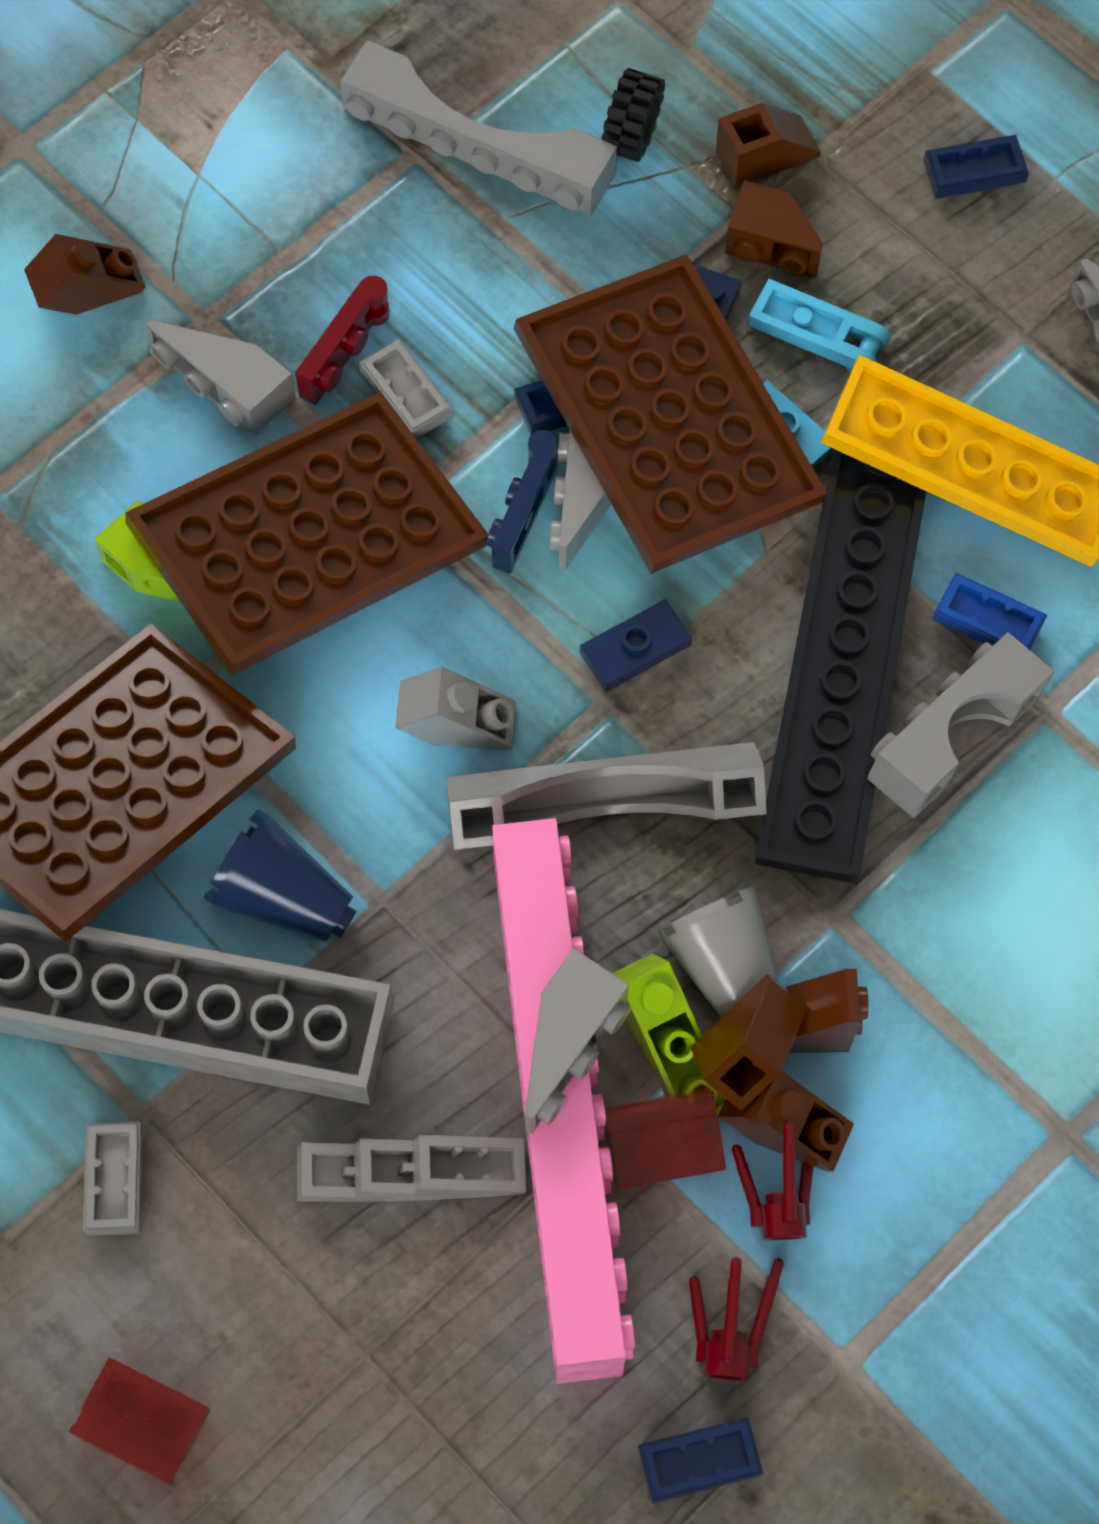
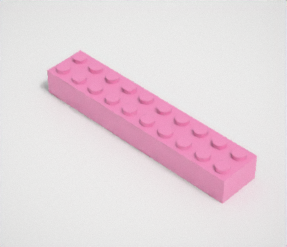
M556 818L492 825L494 867L524 1118L541 992L573 948L584 954L582 937H571V935L578 934L577 896L575 885L566 886L571 885L570 867H572L570 842L568 835L558 836ZM598 1057L583 1079L580 1080L573 1076L562 1093L567 1096V1100L556 1118L549 1125L541 1121L533 1134L526 1130L556 1384L623 1376L625 1360L633 1359V1349H635L631 1314L620 1315L619 1304L626 1303L625 1292H628L624 1258L613 1259L612 1253L613 1248H619L618 1236H620L617 1203H606L605 1194H612L611 1181H613L610 1149L609 1147L599 1148L598 1141L605 1140L604 1127H606L603 1096L602 1093L592 1094L591 1088H598Z

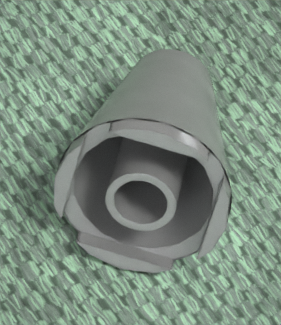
M753 886L738 891L740 896L729 901L725 897L671 922L672 927L658 930L664 945L721 1018L767 973L777 981L759 896H757Z

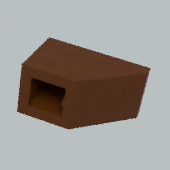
M760 103L721 117L718 121L715 152L735 188L743 185L744 180L752 182L820 157L821 151L801 115Z
M744 180L728 225L725 253L734 255L745 262H760L781 268L789 274H804L816 278L823 243L791 193Z
M55 234L24 269L39 308L75 315L139 294L146 288L131 249Z
M844 969L786 986V989L799 999L807 1009L789 1053L849 1052L855 1035L862 1034L863 1019H868L869 1010L867 987H858L857 969Z
M767 973L690 1047L704 1081L742 1111L781 1074L806 1013L805 1005Z
M783 1071L742 1111L725 1099L718 1115L720 1119L755 1144L783 1154L784 1124L787 1121L793 1122L795 1126V1159L827 1172H834L854 1123Z

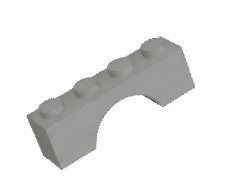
M1007 632L993 646L989 642H985L969 660L968 666L970 668L965 673L960 675L956 671L953 672L937 690L936 695L938 698L930 705L924 701L918 704L904 721L903 725L906 728L897 736L892 732L886 734L871 752V756L875 761L867 779L913 819L947 787L959 764L949 742L948 729L957 723L971 719H988L1010 727L1041 697L1055 671L1010 633Z

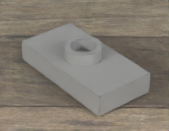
M400 338L359 362L360 372L376 393L381 391L416 439L454 417L452 406Z
M141 1122L86 1124L83 1232L86 1236L141 1234L143 1125Z

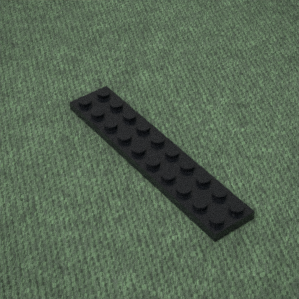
M833 449L825 489L828 494L822 504L767 794V814L763 816L754 864L857 884L860 877L875 785L867 779L875 761L871 756V752L884 737L926 491Z

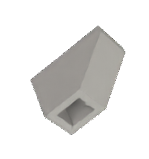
M441 666L400 681L395 728L433 745L505 750L512 748L516 700Z

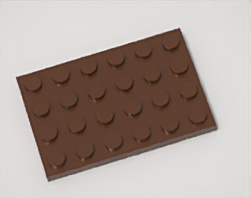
M687 254L516 319L514 325L516 335L651 574L823 503L828 494Z
M381 391L125 512V524L231 675L486 547L488 538L487 531Z
M150 623L0 741V887L64 942H67L295 750V736Z

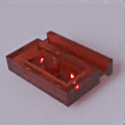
M711 1089L604 1108L616 1182L619 1189L726 1170L719 1121L714 1102L715 1096Z
M109 1357L81 1408L82 1412L76 1423L72 1424L69 1433L131 1466L172 1485L181 1463L185 1461L211 1410L208 1406Z

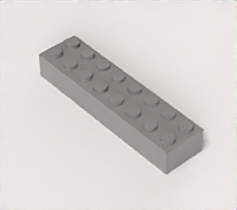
M0 909L1 1033L371 1105L394 1005L391 984L91 926H84L67 942H64L35 916Z

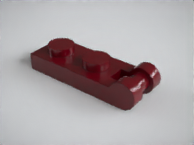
M374 275L365 277L360 281L295 371L299 397L316 405L325 391L328 393L333 391L340 381L343 366L350 356H357L364 348L370 328L384 324L388 320L390 310L387 300V284L384 279Z

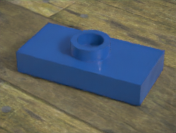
M955 572L932 620L983 644L989 642L992 646L1008 632L1031 650L1046 620L1047 614Z

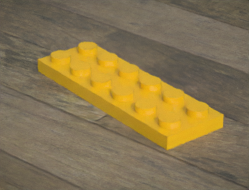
M862 355L857 357L820 443L1087 566L1092 567L1099 559L1098 464Z

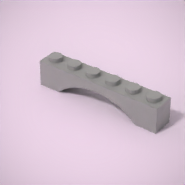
M366 40L340 81L343 109L355 118L362 121H372L388 128L398 137L404 139L411 138L430 146L436 153L442 156H453L467 162L484 174H495L513 182L523 191L539 193L555 200L561 207L567 210H578L591 216L616 174L617 146L575 128L556 132L523 133L497 129L473 121L451 109L436 97L416 74L408 57L369 40Z
M754 742L446 777L454 850L493 845L492 825L552 818H556L557 824L582 818L624 813H671L712 820L767 814L764 765Z

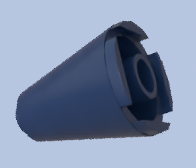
M257 809L249 819L258 825L257 828L250 826L246 834L241 831L210 883L217 887L219 891L215 888L210 889L205 893L204 900L214 906L327 942L332 933L341 938L357 912L348 906L354 896L268 814Z

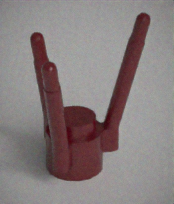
M787 1121L784 1124L783 1192L766 1194V1205L761 1206L742 1147L739 1144H735L731 1148L750 1208L751 1227H762L763 1240L806 1238V1225H810L809 1202L814 1166L802 1162L799 1191L797 1193L795 1126L793 1122Z
M734 1257L731 1260L724 1329L713 1330L712 1340H709L700 1280L696 1276H692L689 1279L691 1306L697 1339L695 1362L705 1363L704 1376L725 1380H748L749 1367L757 1368L759 1346L784 1267V1261L781 1258H776L773 1262L748 1343H745L746 1333L737 1331L741 1287V1259Z

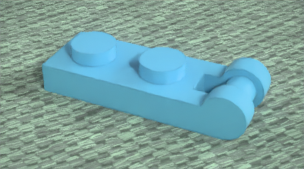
M768 279L748 319L749 327L841 364L849 372L859 355L877 362L875 358L877 352L885 349L891 337L890 332L876 322L771 279ZM848 337L859 340V347L847 343Z

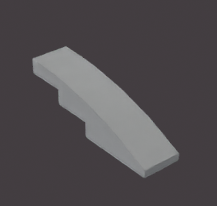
M418 1135L414 1140L360 1138L355 1144L301 1142L297 1147V1201H421L520 1195L526 1192L524 1138Z

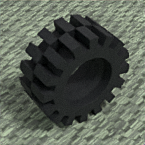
M631 68L625 69L622 77H620L617 90H614L611 106L609 105L608 117L604 122V132L601 140L617 146L618 156L639 162L641 157L644 156L646 147L649 146L651 141V134L655 131L657 117L660 115V105L664 99V79Z

